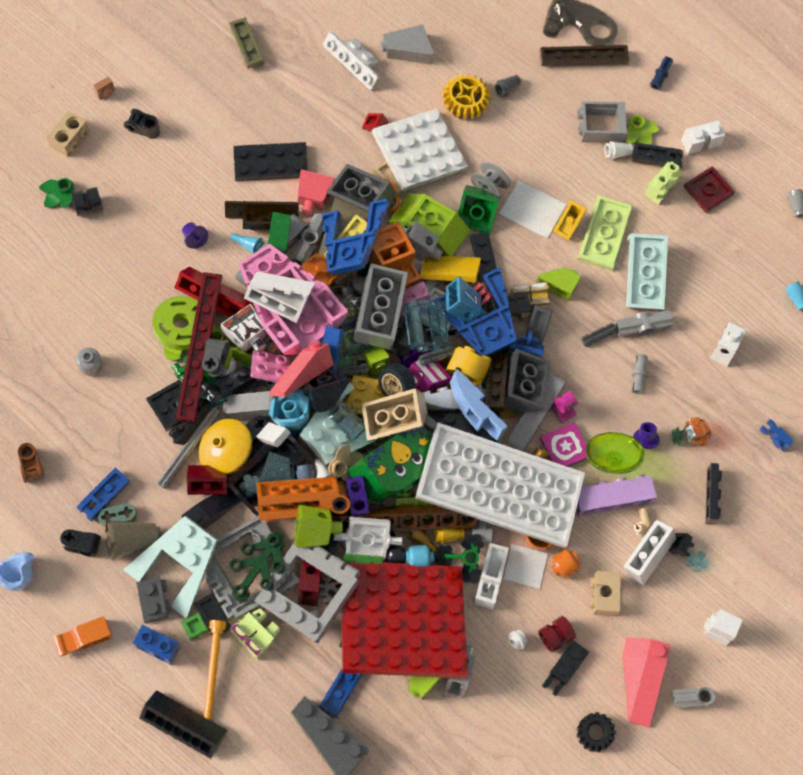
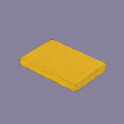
M428 256L424 259L420 276L423 280L454 281L461 277L465 282L475 283L481 266V258L441 256L438 260H435Z

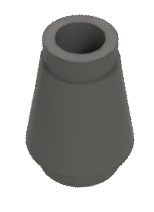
M518 75L498 80L494 86L496 93L499 96H507L521 84V79Z

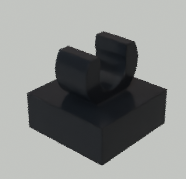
M675 533L676 540L668 551L672 554L690 556L687 550L688 547H694L693 542H691L693 537L688 533Z

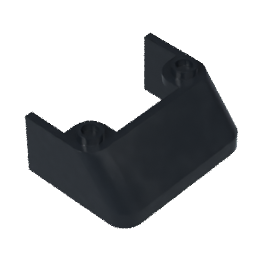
M291 435L279 447L259 440L252 446L245 464L236 472L226 475L227 485L258 516L259 513L254 508L258 506L256 482L272 481L289 464L293 467L300 466L306 461V458L312 464L315 461Z

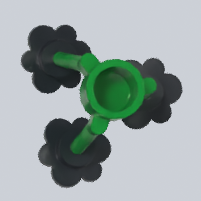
M467 534L466 539L461 541V546L465 548L461 555L453 554V549L450 545H440L438 550L434 552V559L437 560V565L451 566V560L461 559L463 563V581H470V583L474 584L477 583L478 576L482 573L478 569L480 549L484 547V543L481 541L480 534Z

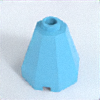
M299 389L286 397H279L278 399L275 397L271 400L269 415L271 419L280 427L287 428L294 437H300V433L310 420L311 404L309 397L305 396Z

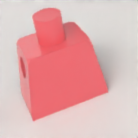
M301 169L298 202L300 205H304L302 209L304 214L312 215L314 208L324 209L330 197L327 190L335 181L334 177Z

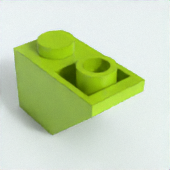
M377 346L362 351V360L369 365L370 378L374 376L379 377L381 371L389 365L388 353L383 348Z

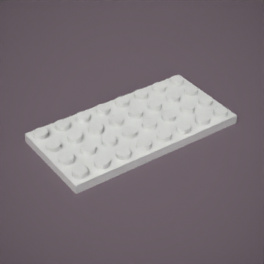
M437 423L415 498L566 548L585 473Z

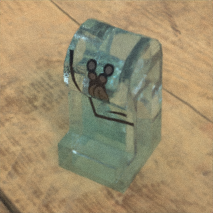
M339 402L329 412L332 421L339 425V428L346 434L345 437L350 442L365 429L364 422L343 402Z

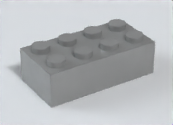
M370 264L353 341L391 350L395 341L408 272Z

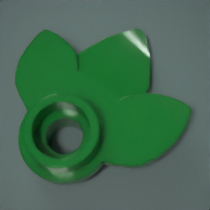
M61 178L58 181L50 179L39 186V189L47 194L44 201L45 207L54 208L60 204L65 209L73 201L71 193L74 191V184L67 178Z

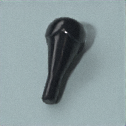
M389 531L391 537H396L394 531ZM389 545L386 551V563L404 564L406 562V549L400 545Z

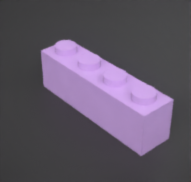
M641 474L634 476V479L626 480V478H619L615 482L610 483L600 481L593 486L583 484L576 508L577 515L583 516L654 503L657 496L652 476Z

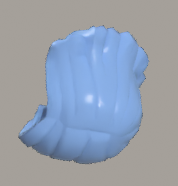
M25 551L23 553L18 552L0 562V584L6 590L20 591L26 588L33 580L31 563L34 560V555Z

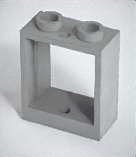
M582 101L581 108L577 110V119H580L578 135H581V142L625 141L627 135L625 102ZM586 115H615L616 131L587 130Z

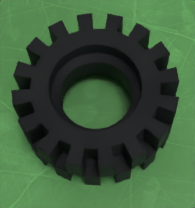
M600 712L588 714L579 722L577 727L579 743H582L584 745L583 748H588L591 752L605 750L615 739V725L611 723L610 717L607 718L605 714H599ZM597 724L602 727L604 731L602 739L594 740L589 736L588 730L591 725Z

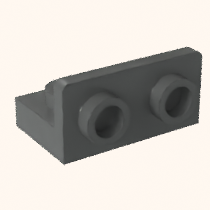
M156 575L154 579L136 582L144 623L169 618L168 611H171L169 599L165 600L164 592H167L165 580H161L160 575Z

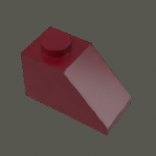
M188 465L186 478L187 495H227L226 475L209 465Z

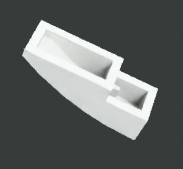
M489 543L474 601L475 606L493 610L509 548Z

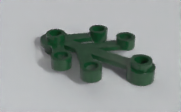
M274 532L269 534L265 541L254 544L250 542L243 543L241 551L246 556L252 555L255 551H264L256 557L241 561L239 559H232L230 561L229 567L233 572H239L244 568L252 567L243 582L233 588L232 595L237 601L245 602L250 597L248 588L260 571L262 574L260 586L265 591L272 590L274 583L271 580L268 563L272 553L274 558L272 570L276 574H282L285 571V565L282 562L281 550L285 545V538L282 534ZM250 546L249 551H245L246 547ZM239 563L238 567L233 568L234 564ZM278 565H281V568L279 570H276V567ZM266 582H270L267 587H264ZM240 589H242V593L237 594V592Z

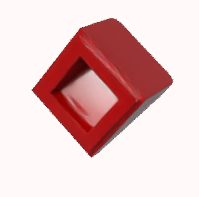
M368 113L362 129L372 132L374 128L388 124V120L383 113Z

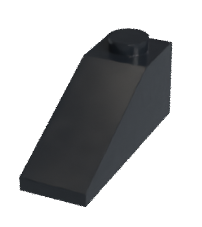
M228 486L227 495H211L181 516L182 518L188 516L203 529H206L242 501Z

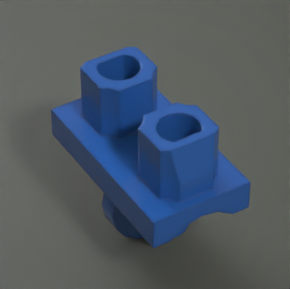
M529 330L528 335L520 334V340L516 339L517 343L509 348H511V354L515 349H519L540 357L543 356L544 345H539V338L532 337L533 331Z

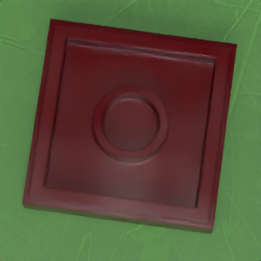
M713 166L684 184V188L705 213L711 211L735 194L734 190Z

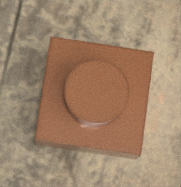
M109 76L93 85L99 100L110 96L115 91Z

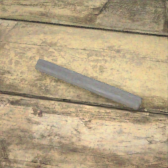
M211 408L159 478L157 484L161 488L166 489L198 446L207 429L217 420L220 415L218 409Z

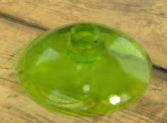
M618 432L602 433L593 437L586 446L588 461L595 468L605 473L626 474L639 468L644 461L645 452L643 446L638 440L627 434Z

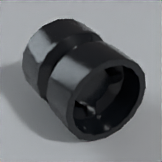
M97 187L89 188L86 192L77 191L71 193L77 216L88 214L90 210L92 212L103 210Z

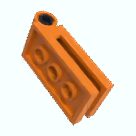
M334 476L256 482L259 520L271 522L275 519H295L299 505L322 508L329 511L331 508L336 514H343L350 507L346 485L344 482L336 480Z

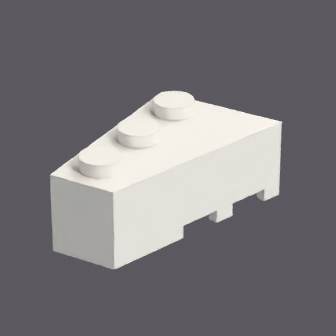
M256 272L248 286L244 299L297 323L315 282Z

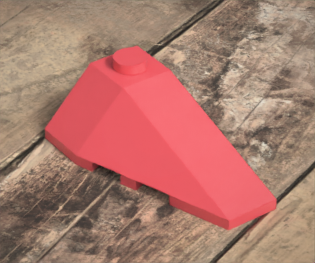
M320 341L309 343V346L299 353L269 392L270 396L286 397L332 367L334 363L329 344L320 343Z
M626 639L622 659L625 671L624 679L627 690L629 722L650 727L671 644L653 639Z

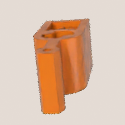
M104 616L76 626L71 631L54 636L61 657L113 639Z

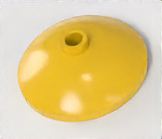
M223 419L211 425L199 444L201 464L209 465L224 475H229L239 470L247 461L252 449V437L249 429L242 422L235 419Z

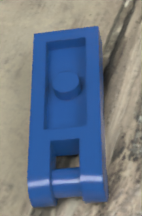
M115 467L78 504L77 509L81 513L84 512L91 522L98 517L99 512L130 483V480ZM92 502L96 504L93 509L89 507Z

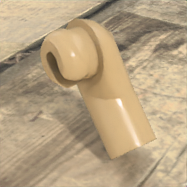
M647 507L639 509L640 521L633 527L637 535L645 534L652 525Z

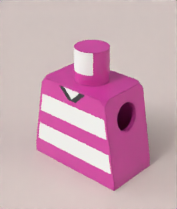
M418 359L409 368L415 379L416 389L422 393L426 391L436 392L437 389L446 387L452 378L438 361L422 366Z

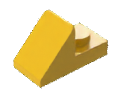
M571 199L553 232L569 241L577 226L582 222L587 208Z

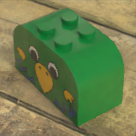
M424 426L399 433L348 468L347 472L351 477L363 476L365 491L369 500L384 502L392 496L398 498L420 482L432 438Z

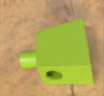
M299 505L294 531L296 548L327 545L330 534L342 533V522L332 521L331 511Z

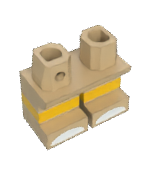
M547 282L530 284V287L529 284L515 285L511 288L510 296L522 293L529 294L531 312H533L535 304L548 308L550 304ZM530 312L518 314L520 321H527L531 317Z

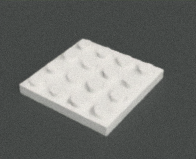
M438 109L392 122L372 130V134L402 191L466 171L468 168Z

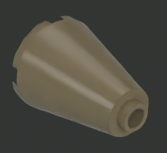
M105 521V533L109 532L107 533L106 544L111 561L150 547L162 536L161 528L157 527L155 523Z

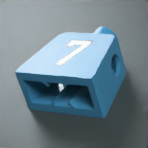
M458 277L446 286L448 313L467 323L475 318L486 315V310L481 307L480 294L461 277Z

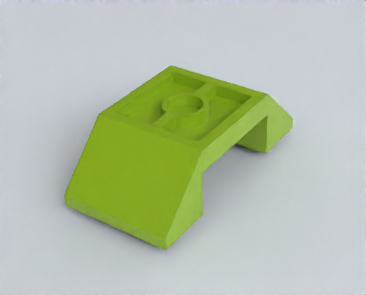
M408 194L401 203L400 208L389 220L391 224L399 222L401 227L404 228L410 227L417 221L438 237L439 240L436 247L443 251L442 254L444 256H454L471 231L455 211L426 194Z

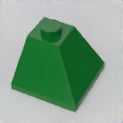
M466 185L458 215L469 229L491 234L500 199L484 189Z

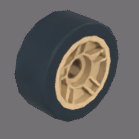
M395 363L390 365L379 374V387L385 397L416 388L415 379L411 371L402 364Z

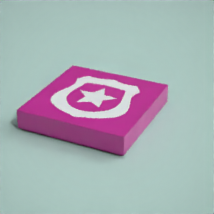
M575 422L540 436L543 447L550 454L549 459L552 462L569 467L592 456Z

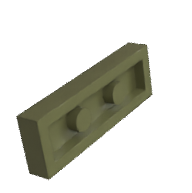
M246 17L229 22L230 29L247 69L264 64L263 56Z

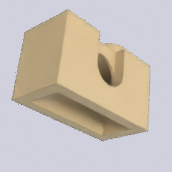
M596 571L594 577H591L590 588L594 589V596L590 597V608H593V615L617 616L620 613L621 572ZM600 590H606L609 597H602Z

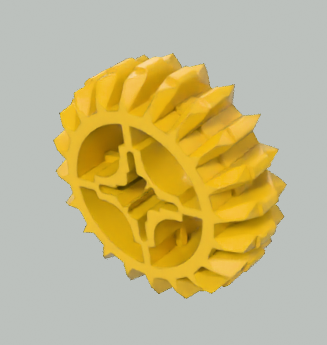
M461 73L459 78L454 76L453 80L449 79L447 85L444 86L442 95L446 110H451V115L456 113L457 118L463 116L464 120L467 116L471 119L474 118V115L479 117L489 107L491 99L487 83H482V78L477 80L476 74L470 77L469 73L466 76H463ZM458 91L457 96L454 98L453 93ZM479 95V96H480V100L476 103V102H475L476 96Z

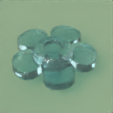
M250 474L245 475V482L240 484V489L245 491L246 497H252L254 493L257 494L256 482H260V478L258 476L252 478Z
M694 551L688 552L690 556L685 560L687 567H692L695 572H699L701 567H707L708 561L704 559V552L699 551L697 555Z

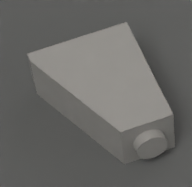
M423 24L383 34L380 46L388 59L425 64L433 63L434 53Z
M270 391L230 395L227 397V402L223 403V413H226L227 419L251 421L256 416H264L268 422L273 423L274 420L271 419L269 412L271 400L274 399V396H270Z

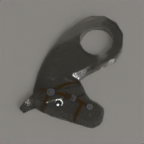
M553 0L549 6L543 27L545 36L556 38L565 26L574 25L590 46L612 45L618 34L617 25L611 17L602 10L578 0ZM594 25H603L608 28L610 35L606 38H597L592 35L590 28Z

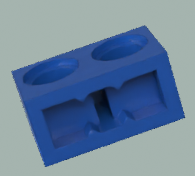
M143 624L132 642L135 648L169 665H172L181 648L179 642Z

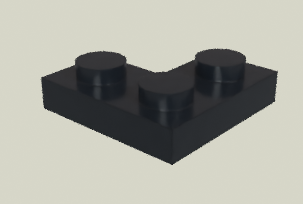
M180 379L146 398L166 432L172 429V427L183 423V421L176 420L177 410L174 407L179 403L182 387Z

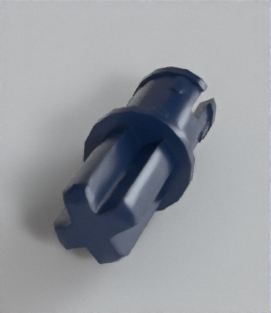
M665 56L659 68L655 70V76L650 83L651 88L655 90H660L663 81L669 75L668 71L673 63V59L669 56Z

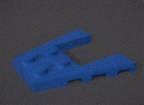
M387 198L370 202L366 233L338 239L342 215L338 210L322 214L324 220L323 232L326 236L324 242L327 247V269L331 275L365 268L390 206Z
M500 267L483 275L499 308L476 320L465 324L463 320L448 313L446 294L432 300L433 305L479 356L485 355L488 357L517 343Z

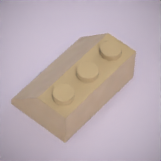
M416 388L362 404L368 442L423 427L427 416L425 395Z

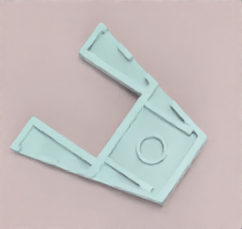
M350 382L338 402L354 389ZM329 410L326 412H315L299 435L325 465L335 458L337 450L343 445L349 444L351 451H357L379 440L368 442L366 431L354 440L339 421L333 419L335 417Z
M184 516L124 568V571L138 582H141L160 554L165 551L193 573L171 604L173 609L185 618H188L218 539L188 516Z

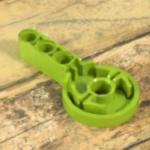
M177 296L163 301L156 308L152 318L153 332L160 343L175 350L189 349L191 338L186 337H191L196 313L195 308H197L198 300L186 296ZM183 320L189 325L184 328H178L174 324L177 321ZM214 326L211 339L217 338L229 341V349L233 351L232 357H234V360L251 365L252 355L247 353H252L254 348L250 347L246 351H242L222 333L221 328Z

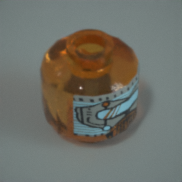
M699 417L689 419L683 429L689 444L697 445L698 447L707 445L708 440L712 436L706 420Z

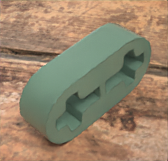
M131 504L104 508L98 514V519L103 527H105L106 521L103 518L108 513L110 516H115L110 518L113 521L133 522L137 517L136 509ZM126 509H129L130 512H133L130 513V517L126 518L125 515H121L125 513Z

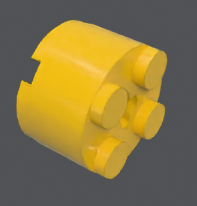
M468 346L464 348L457 347L446 371H449L448 373L453 376L454 372L458 369L469 381H473L472 384L481 386L490 367L491 358L475 354V350Z

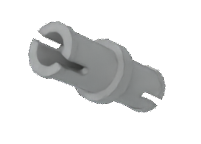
M636 355L635 370L632 371L634 378L631 391L635 394L644 393V382L647 377V355Z

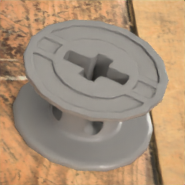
M483 162L481 170L484 175L474 173L471 175V182L474 187L484 189L500 199L501 195L497 187L502 189L509 188L511 184L510 179L497 165L491 162Z

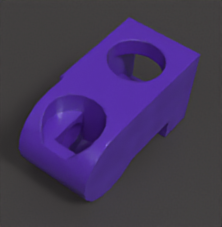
M363 476L346 478L351 516L369 513Z

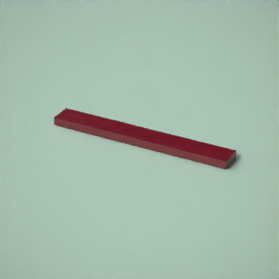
M203 272L176 413L177 421L196 423L202 392L201 387L205 376L202 361L206 342L209 338H212L223 279L221 274Z

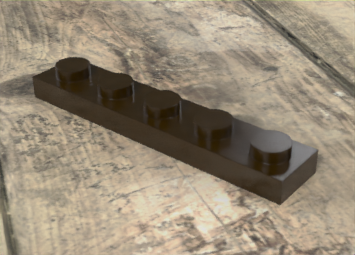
M627 45L540 48L541 66L628 64L629 62Z
M509 347L489 356L491 362L487 372L484 404L492 412H505Z

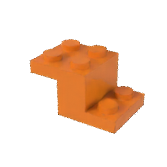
M396 222L381 228L372 248L371 263L408 272L405 288L420 282L421 276L413 264L416 251L400 223Z

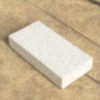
M269 422L256 437L261 442L279 447L290 435V431L285 427Z

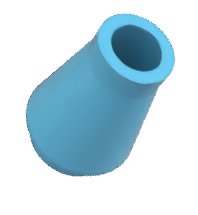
M798 281L786 287V294L797 309L801 310L803 309V285Z

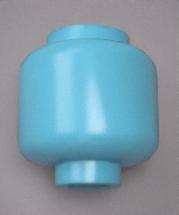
M411 545L406 550L405 564L416 567H428L430 564H434V552H430L427 545Z

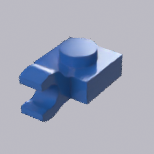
M769 419L767 424L770 426V429L762 425L760 431L765 435H771L773 444L784 452L791 446L794 440L781 427L778 428L773 420Z

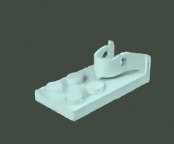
M631 233L627 237L630 243L626 308L664 310L668 236Z

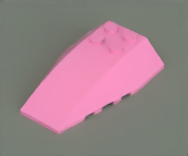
M271 244L238 263L247 288L256 272L315 282L297 323L254 303L264 330L284 355L299 354L309 346V343L314 341H320L321 343L324 337L325 326L332 325L339 328L349 314L325 283L316 280L314 275L304 271L296 262L293 263L285 254Z

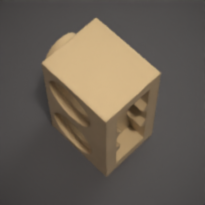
M68 110L47 136L49 146L68 157L71 152L76 150L81 139L87 136L89 131L87 121Z

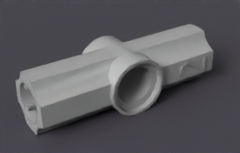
M314 213L307 229L302 233V239L291 259L293 263L296 262L302 266L318 248L319 241L324 233L322 214ZM307 239H313L314 241H313V242H307L306 240H307Z
M670 310L651 314L645 311L636 314L634 317L615 321L616 333L619 337L632 334L643 336L651 334L655 330L674 326V317Z

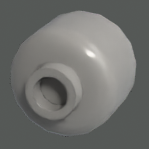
M84 348L76 356L77 367L84 375H95L101 370L102 358L94 348Z

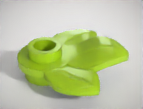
M634 115L628 121L625 139L628 144H634L637 141V143L651 145V134L657 133L659 129L654 122L644 120L640 115Z

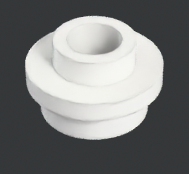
M520 630L509 633L510 645L515 649L522 650L527 643L524 633Z

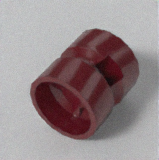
M564 616L555 619L552 622V626L547 624L538 630L543 644L551 653L561 648L562 643L567 644L576 638L572 625Z

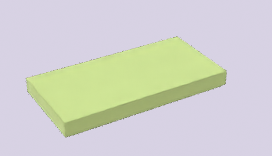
M598 195L577 260L613 271L633 206Z

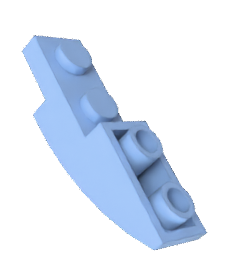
M457 369L452 376L450 385L458 407L477 431L484 428L497 441L503 436L507 425L482 402L485 395Z

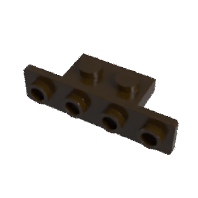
M225 201V217L243 218V229L270 230L273 212L286 215L295 214L299 217V202Z

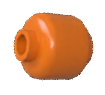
M564 549L552 558L554 565L551 568L557 577L561 575L567 579L580 570L581 561L574 550Z

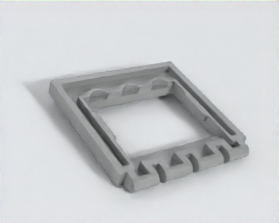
M259 515L217 538L218 543L210 564L207 566L208 569L205 571L204 578L208 586L211 587L217 584L211 591L218 604L227 601V603L221 606L227 620L234 616L236 619H239L248 612L260 607L261 605L254 601L260 591L243 603L237 601L232 595L233 587L218 562L215 553L239 541L248 534L254 543L265 541L272 532L264 520H259ZM281 550V556L283 559L285 555ZM273 553L268 559L271 574L274 572L272 570L274 562ZM293 570L277 589V592L280 594L299 584V580Z
M294 542L282 559L285 571L282 574L273 572L271 580L274 583V587L270 591L262 589L254 601L316 643H319L359 584L358 577L360 571L349 564L346 566V562L335 555H331L330 552L320 546L296 548ZM299 557L342 584L320 618L312 615L277 592L281 583H284L293 570L294 564ZM278 565L276 570H279L281 568V565ZM267 582L264 587H267L270 582Z

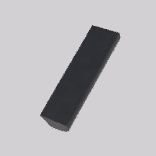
M157 690L144 704L139 718L210 759L218 750L228 731Z

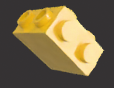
M353 375V380L349 382L354 386V389L349 393V398L344 399L343 408L357 407V418L364 421L362 404L384 398L385 396L379 387L378 379H371L366 375Z

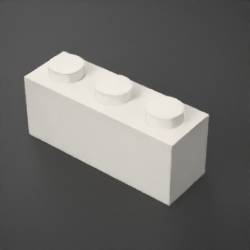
M656 520L623 566L626 575L644 585L676 540L674 529Z

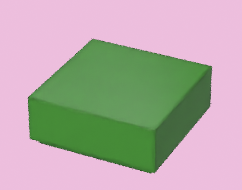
M200 613L181 622L191 641L209 632Z

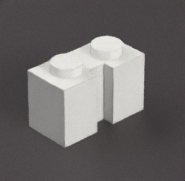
M718 120L685 129L681 141L687 155L700 152L703 146H706L707 150L721 146L725 133Z
M720 609L717 613H712L710 618H707L703 626L706 629L704 636L726 646L735 639L743 620Z

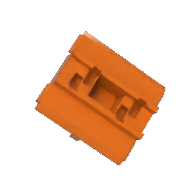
M320 253L313 255L301 266L306 272L314 275L316 280L325 283L328 287L343 275V273L331 275L327 269V260Z

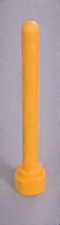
M210 620L209 626L213 636L204 717L209 720L212 719L220 639L223 630H226V621Z

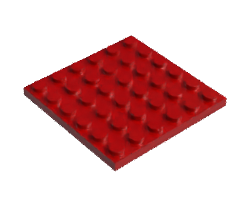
M355 561L346 563V566L349 564L360 571L358 577L360 582L342 607V673L467 678L468 666L462 567L439 565L416 567L410 564H374V562L362 564L355 563Z

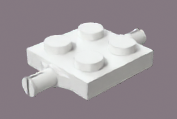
M350 517L346 533L333 535L334 541H345V554L349 553L353 554V556L355 554L372 555V557L376 555L382 556L383 560H385L389 545H402V537L390 536L391 523L390 520Z

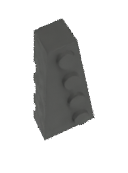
M306 696L291 711V715L334 775H351L368 754L369 749Z

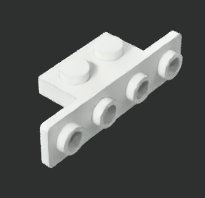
M329 32L323 46L369 90H372L379 79V75L371 68L376 67L378 60L359 41L352 39L343 42L333 32Z

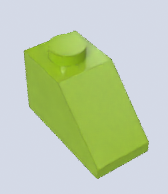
M564 267L539 274L536 283L547 282V291L569 301L580 281L581 275L573 269Z
M413 676L408 681V691L415 698L419 697L422 700L439 684L441 677Z

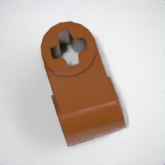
M31 443L21 444L18 448V457L24 483L39 477L41 479L45 478L35 447ZM26 451H33L30 457H24Z

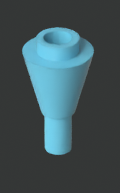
M232 233L230 240L240 243L252 254L256 253L264 244L262 238L242 237L235 233Z

